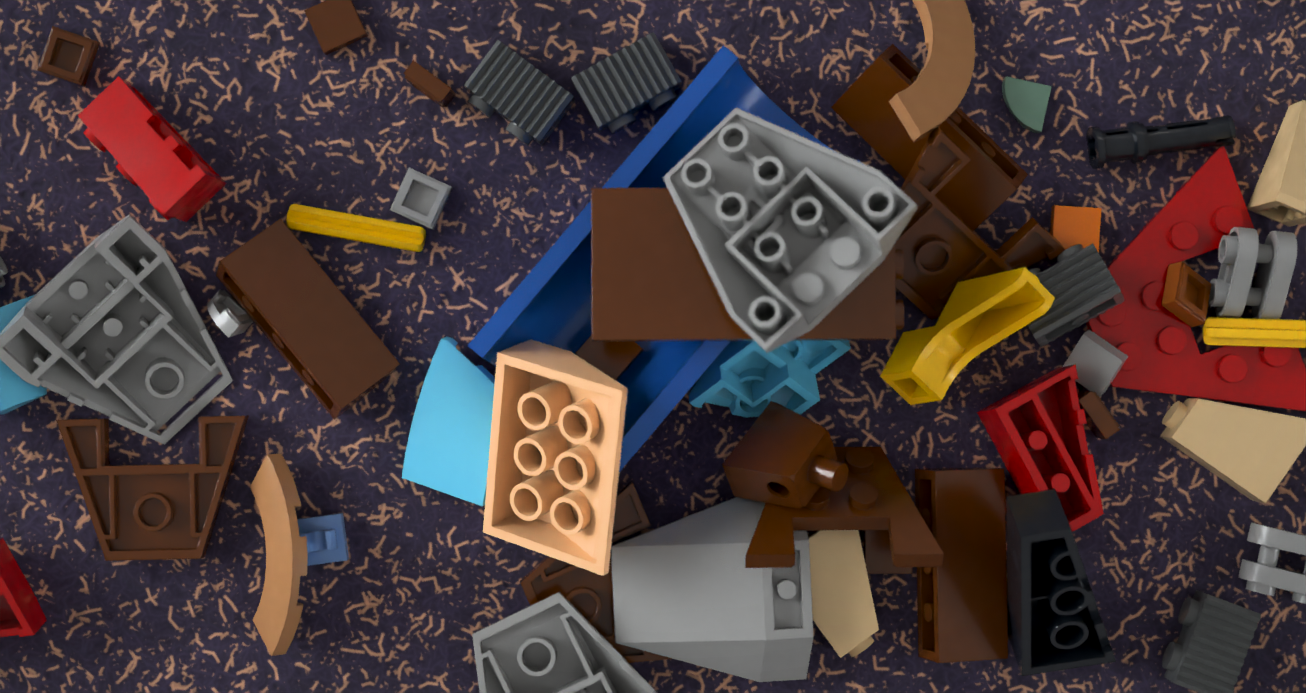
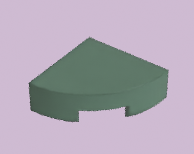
M1005 76L1002 83V93L1010 113L1025 129L1034 133H1041L1052 86Z

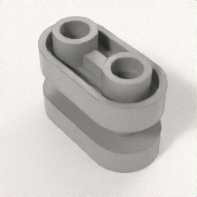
M1233 227L1229 235H1223L1220 240L1218 259L1221 266L1218 278H1213L1210 282L1209 306L1214 307L1218 317L1240 318L1246 305L1252 306L1251 313L1253 318L1280 319L1297 259V239L1295 234L1271 231L1266 238L1265 244H1259V236L1256 229ZM1257 262L1259 267L1254 287H1250Z
M1251 522L1247 541L1260 544L1261 547L1257 562L1242 559L1238 578L1247 580L1245 589L1274 596L1276 588L1293 592V601L1306 604V562L1303 573L1276 567L1280 550L1306 556V535Z

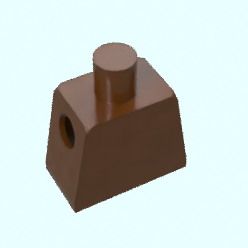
M773 401L768 404L722 464L735 497L798 509L808 504L820 486L836 492L840 491L845 486L849 473L847 464L837 461L830 433L825 427Z

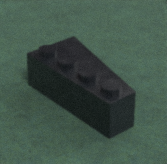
M1056 490L1006 496L1008 635L1021 675L1027 676L1116 662L1071 527Z

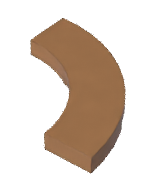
M912 0L922 22L928 54L925 65L914 83L896 93L889 103L913 142L930 134L952 114L964 98L971 82L975 62V37L965 0Z
M267 454L250 485L261 515L266 545L264 587L259 606L252 621L270 655L276 656L286 654L300 621L303 604L297 603L300 576H307L308 554L307 537L299 536L295 508L301 507V501L290 469L282 454Z

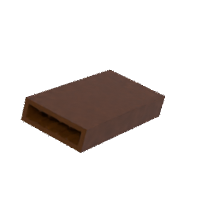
M591 188L592 342L754 341L730 317L668 188ZM894 244L884 261L811 331L792 341L896 339V329H903L904 303L902 299H896L895 280L903 278L904 256L902 249H895Z

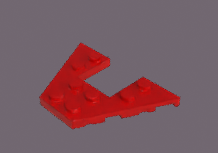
M1224 146L1212 153L1164 207L1139 231L1138 235L1107 266L1119 286L1125 301L1107 310L1105 313L1099 314L1096 318L1088 321L1086 325L1088 330H1091L1128 356L1109 387L1306 411V368L1298 348L1220 346L1200 353L1191 327L1161 305L1169 265L1219 248L1222 236L1229 235L1233 227L1254 228Z

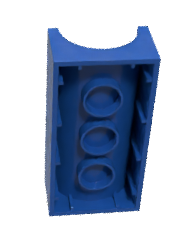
M723 45L602 188H667L663 177L735 108L824 147H829L802 128L765 95L744 71L738 57ZM591 201L467 345L481 358L495 367L497 352L530 339L565 349L575 354L592 335ZM730 341L635 342L644 351L617 381L628 388L619 472Z

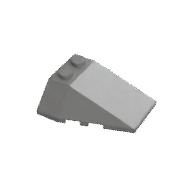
M130 214L95 238L34 295L0 332V360L22 380L38 388L42 386L66 397L67 401L80 407L84 405L108 416L109 420L164 445L233 381L166 249ZM219 372L222 373L223 376L161 434L157 432Z
M557 592L472 634L480 693H657L561 592Z

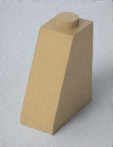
M1305 100L1288 107L1247 206L1248 210L1289 227L1306 223Z
M1186 398L1184 403L1177 401L1167 411L1162 420V424L1166 428L1160 436L1250 500L1266 504L1306 446V419L1204 399Z
M812 530L808 533L813 621L840 658L847 653L854 657L866 650L874 642L871 635L879 630L859 530Z

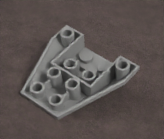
M735 108L663 177L730 317L766 353L811 331L884 261L917 209V205L879 170L738 108ZM750 187L768 201L761 210L752 201L747 205L745 198L742 196ZM741 207L740 212L735 216L726 215L731 208ZM782 214L788 219V222L778 233H764L774 222L773 219L777 215ZM720 220L725 228L737 232L732 238L716 225ZM750 239L755 242V258L744 250L745 244Z
M734 497L611 546L615 643L757 682L806 679L814 638L810 552L807 530H793L795 565L792 568H745L746 553L765 502Z

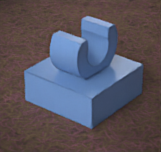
M343 513L297 519L299 536L307 537V566L349 560Z

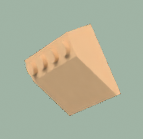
M530 339L497 352L483 533L602 576L609 573L628 388L573 352Z

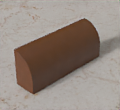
M892 44L878 56L831 108L906 180L930 134L913 142L889 103L896 93L912 85L921 71ZM957 107L939 128L965 151L971 160L936 195L975 230L1019 188L1028 174Z
M281 218L220 260L216 276L334 420L383 382L400 365Z
M1004 468L915 469V506L944 553L942 567H917L918 657L937 663L1008 659Z

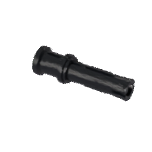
M1229 115L1157 126H1144L1143 123L1133 121L1128 122L1124 128L1101 130L1099 127L1094 126L1089 127L1086 134L1089 162L1093 169L1103 168L1105 163L1130 160L1132 164L1142 163L1150 155L1181 152L1215 146H1232L1235 142L1233 138L1236 137L1235 124Z

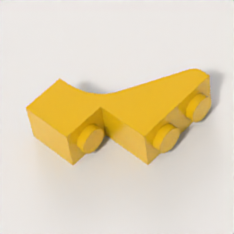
M1025 267L958 282L935 326L903 332L880 377L910 405L941 401L956 376L973 358L1044 315L1052 306L1055 297L1040 283L1038 277L1029 272Z

